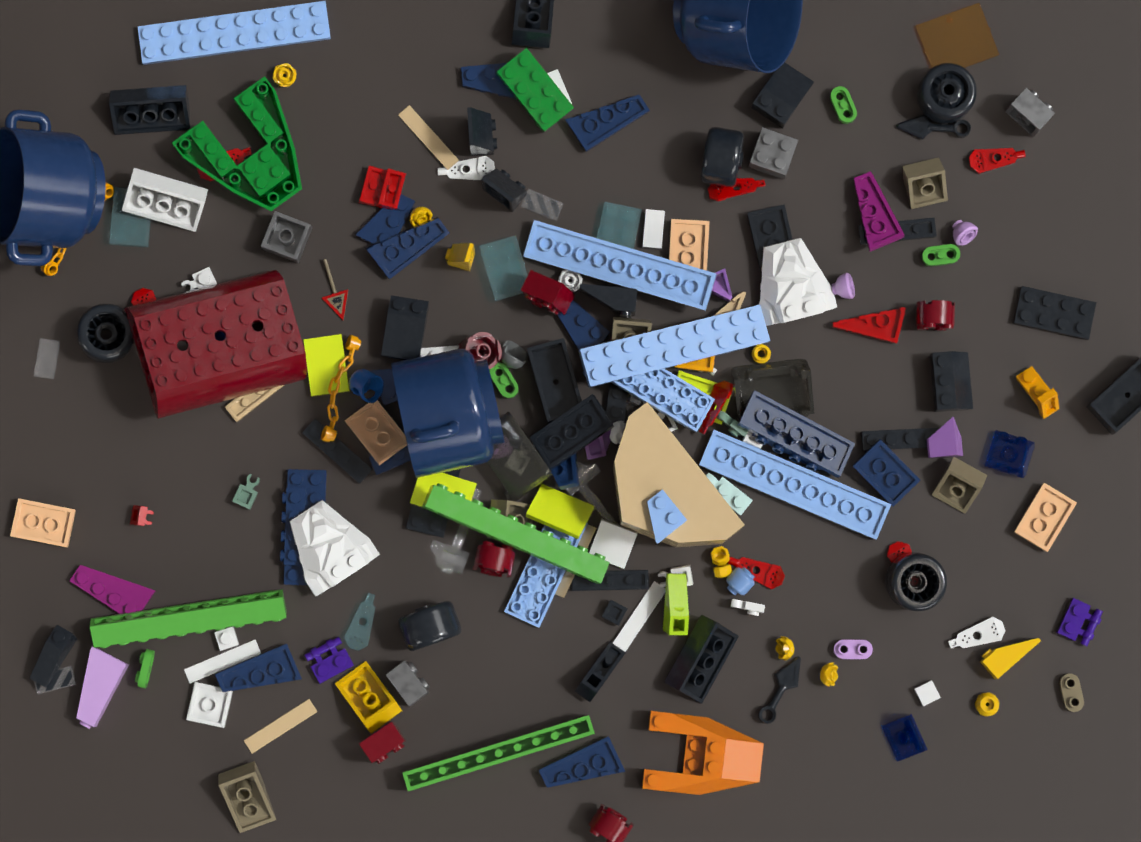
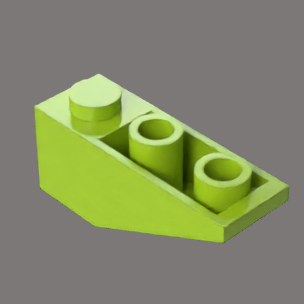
M666 573L663 631L668 635H688L689 609L686 574Z

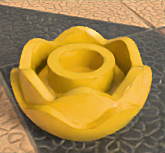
M288 63L277 65L273 72V80L281 87H288L296 80V70Z
M417 207L410 214V223L414 227L431 220L432 212L426 207Z
M780 636L781 638L776 639L777 645L775 650L779 654L778 658L785 661L794 654V645L788 637Z
M827 663L822 667L820 679L824 685L828 687L835 685V681L838 679L836 672L838 666L834 663Z
M981 693L977 697L975 708L982 716H993L999 709V700L993 693Z

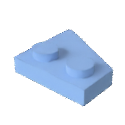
M663 489L647 501L657 544L687 521Z

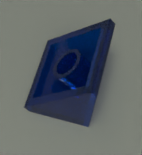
M907 714L882 726L897 762L928 750L912 714Z

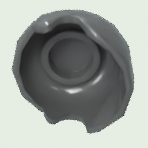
M505 341L501 347V361L509 368H521L526 363L528 354L513 341Z

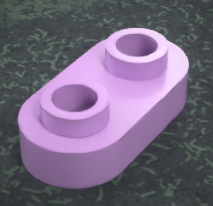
M839 640L835 643L833 651L840 659H867L871 656L873 648L867 640ZM841 646L847 647L846 653L841 652ZM861 646L866 647L865 653L860 652Z

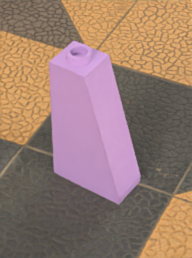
M92 647L89 653L76 717L81 720L79 724L89 729L91 726L97 727L129 664L96 647Z

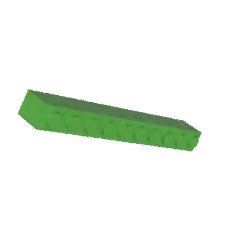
M437 483V485L430 486L422 508L593 583H602L610 563L605 560V556L598 553L592 555L588 553L587 548L580 545L576 548L570 545L571 541L560 537V540H558L549 531L543 530L540 532L535 529L536 526L533 524L518 522V518L508 514L506 517L500 514L501 511L499 509L483 507L482 502L476 499H472V501L465 499L466 495L460 492L447 491L448 487Z
M283 589L92 618L90 621V631L94 648H107L115 644L126 645L134 641L146 642L154 638L165 639L173 635L184 636L187 633L193 632L204 633L212 629L223 630L226 627L232 626L238 628L251 623L258 625L264 621L272 620L277 622L286 618L287 610Z
M587 715L403 772V777L407 790L411 791L595 733L590 717Z

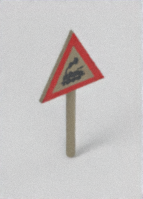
M324 259L323 262L333 294L322 297V299L344 321L349 289L337 293L328 262Z

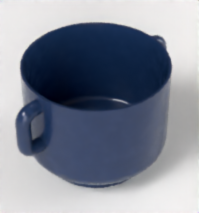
M674 0V27L677 36L685 44L690 54L702 63L771 73L784 64L794 47L801 23L803 0Z
M18 109L11 111L7 115L5 127L0 128V244L6 245L7 256L14 264L44 266L51 260L53 248H69L74 246L85 234L91 233L98 225L105 202V173L99 155L90 150L87 143L80 136L73 133L51 131L50 120L44 113ZM17 121L36 122L39 124V130L17 128ZM18 246L41 247V254H21L18 252Z
M455 349L391 363L404 432L416 478L484 464L493 457V445L505 443L487 359L475 362V358L470 351Z

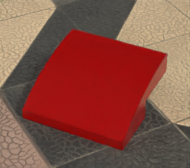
M369 166L359 203L397 210L406 173L389 168L384 170Z

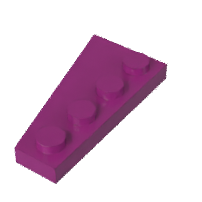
M870 171L854 178V187L869 252L904 238V233L872 172Z
M83 565L78 567L70 579V582L119 614L143 611L156 592L147 587Z

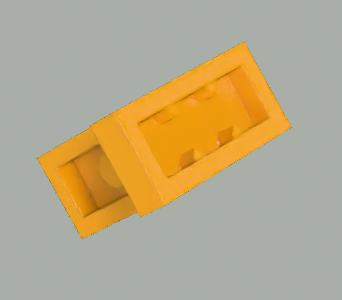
M1032 366L1016 376L1017 381L1038 406L1039 414L1043 419L1059 410L1058 393L1054 388L1050 389Z

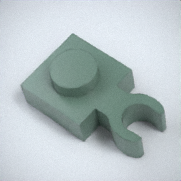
M720 410L717 418L729 427L728 431L735 437H738V435L745 437L749 431L738 426V422L735 419H732L727 413Z
M252 474L247 476L246 486L240 484L232 501L251 510L258 495L254 487L260 482L258 477L255 483H251L250 478Z

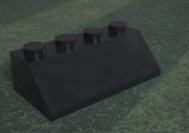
M186 85L110 91L109 106L115 135L191 129L189 98Z
M701 615L664 683L702 704L739 636L718 622Z

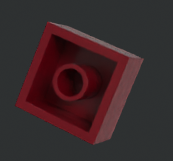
M530 270L521 288V291L526 295L525 298L532 301L533 305L539 308L544 306L555 315H558V313L565 315L575 296L563 283L533 270Z
M390 722L359 743L371 763L377 762L380 764L389 758L387 755L389 752L393 751L396 753L404 748L403 743L406 742V739L396 724Z

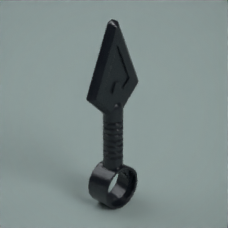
M925 115L904 121L896 126L898 129L922 140L932 131L954 132L958 138L967 137L971 131V125L966 120H959L955 125L932 124ZM959 124L967 126L968 130L965 134L957 131Z
M799 656L775 674L779 687L769 705L759 711L758 715L762 723L770 724L776 719L775 709L785 690L798 687L801 662ZM767 709L773 713V717L769 721L764 720L762 717V712Z

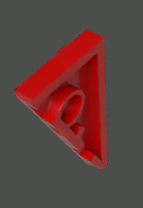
M901 307L880 313L833 322L832 327L897 344L906 308Z

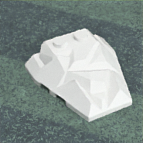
M801 238L763 247L759 305L761 306L766 326L805 318L837 308L831 285Z
M323 500L289 521L295 545H297L304 580L315 597L335 586L380 555L370 538Z

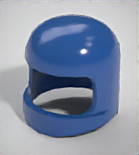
M358 369L351 375L349 388L354 394L360 395L362 400L374 403L382 394L384 384L380 376L366 369ZM368 390L375 391L373 397L365 398L364 393Z

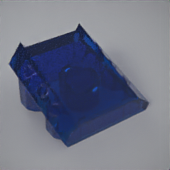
M996 430L985 466L1024 478L1027 475V469L1035 449V442L1029 441L1025 437H1017L1007 432Z

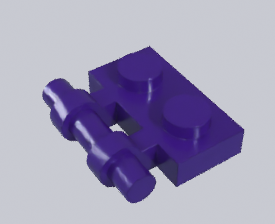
M1072 598L1057 633L1073 641L1080 635L1083 637L1080 644L1087 647L1090 640H1093V633L1097 624L1099 625L1102 620L1100 617L1103 611L1096 609L1094 614L1091 615L1088 613L1090 605ZM1085 619L1090 621L1086 631L1081 629Z
M339 636L333 640H327L322 646L310 649L309 653L305 654L307 661L314 658L317 661L311 668L319 684L354 666L345 648L338 652L336 646L342 644ZM331 650L333 655L323 660L321 654Z

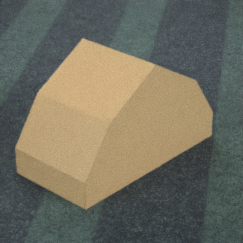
M646 402L628 417L613 465L620 526L655 539L647 501L663 489L687 521L661 542L673 547L723 544L744 526V523L649 403Z

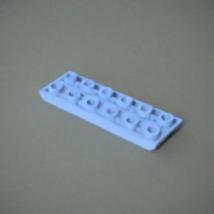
M666 369L611 382L644 403L648 402L651 407L694 432L698 431L715 400Z
M587 524L579 539L544 525L542 531L546 530L553 533V537L560 540V537L571 541L570 545L577 548ZM530 555L504 612L539 628L566 570Z

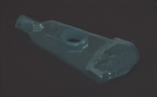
M368 593L366 601L360 603L344 637L351 649L359 651L369 644L376 608L373 605L374 594ZM361 618L367 620L365 625H360L359 620Z

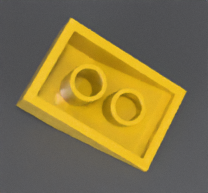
M367 661L335 683L371 734L402 712L395 699Z

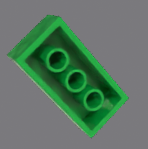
M527 48L496 72L497 76L543 133L574 109L573 105Z

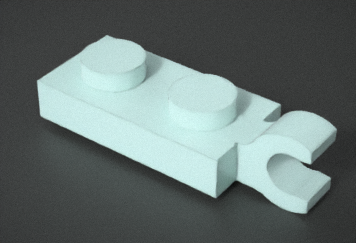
M708 473L706 475L729 506L741 516L753 500L724 477L718 481L712 474Z

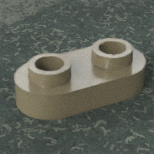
M1065 674L1059 681L1064 706L1070 712H1078L1084 706L1079 678L1074 674ZM1068 680L1073 681L1072 687L1067 685ZM1074 698L1078 701L1076 706H1073L1071 703Z

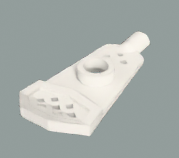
M487 156L458 161L449 170L438 168V176L447 175L450 179L481 180L486 175L485 173L488 174L495 169L494 161ZM464 166H468L470 171L465 173L462 169Z
M991 617L958 633L957 638L948 641L950 648L957 646L967 648L1001 641L1005 628L1002 621ZM974 632L980 633L979 639L973 638Z

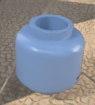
M737 567L726 578L729 585L727 589L734 595L738 593L743 596L754 586L755 582L753 579L755 576L745 567Z

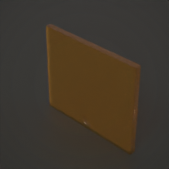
M980 3L916 25L924 47V53L928 57L931 68L942 63H954L966 68L1000 55Z

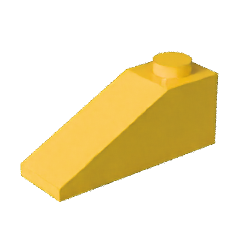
M453 244L451 249L448 248L445 259L448 260V265L470 271L475 256L474 244Z
M1035 638L994 650L988 649L982 655L983 659L980 663L994 679H998L1041 640Z

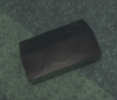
M948 351L932 353L930 355L935 412L973 409L968 352Z

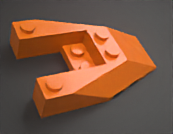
M650 711L648 730L686 734L687 736L683 772L676 773L644 769L642 789L702 795L760 782L764 743L708 717Z

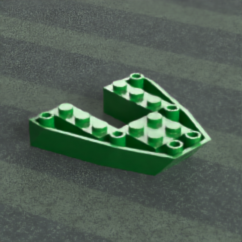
M264 76L234 98L236 106L266 144L263 148L237 166L204 121H201L173 141L172 145L185 160L233 193L269 211H273L302 190L295 147L277 93Z

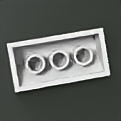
M134 168L122 211L196 232L208 189Z

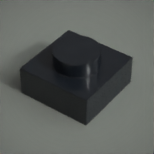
M610 600L602 617L619 626L628 608Z

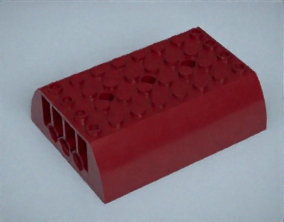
M277 270L125 308L157 419L298 382L306 378V352L284 279ZM260 322L263 327L262 330H253L252 323ZM218 331L223 332L225 340H216L215 333ZM180 341L186 342L188 349L180 351L177 348V343Z

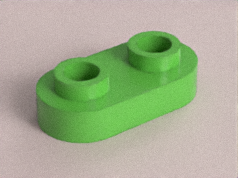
M835 87L830 94V100L837 117L842 123H852L857 116V110L850 93L845 87ZM841 94L843 99L838 100L836 95ZM849 112L850 117H845L843 113Z
M953 244L928 247L922 253L923 263L930 267L953 264L960 258V250ZM947 252H952L953 257H947ZM928 255H934V260H929Z
M497 363L490 369L491 379L500 394L507 399L514 398L518 394L519 388L507 366L503 363ZM497 370H502L503 374L501 376H497L495 372ZM511 386L513 390L508 393L505 388Z
M146 649L145 652L141 653L139 661L142 664L141 671H137L135 677L138 687L146 689L155 656L154 650Z

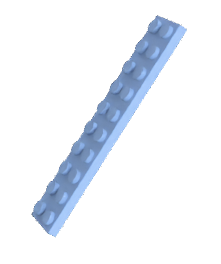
M326 1L138 26L143 65L331 39Z
M536 220L533 222L523 255L526 258L624 287L637 289L644 293L705 311L717 275L713 272Z
M756 305L579 350V354L590 388L768 343L770 338L761 306Z
M713 430L699 463L701 467L874 540H877L891 504L716 430Z

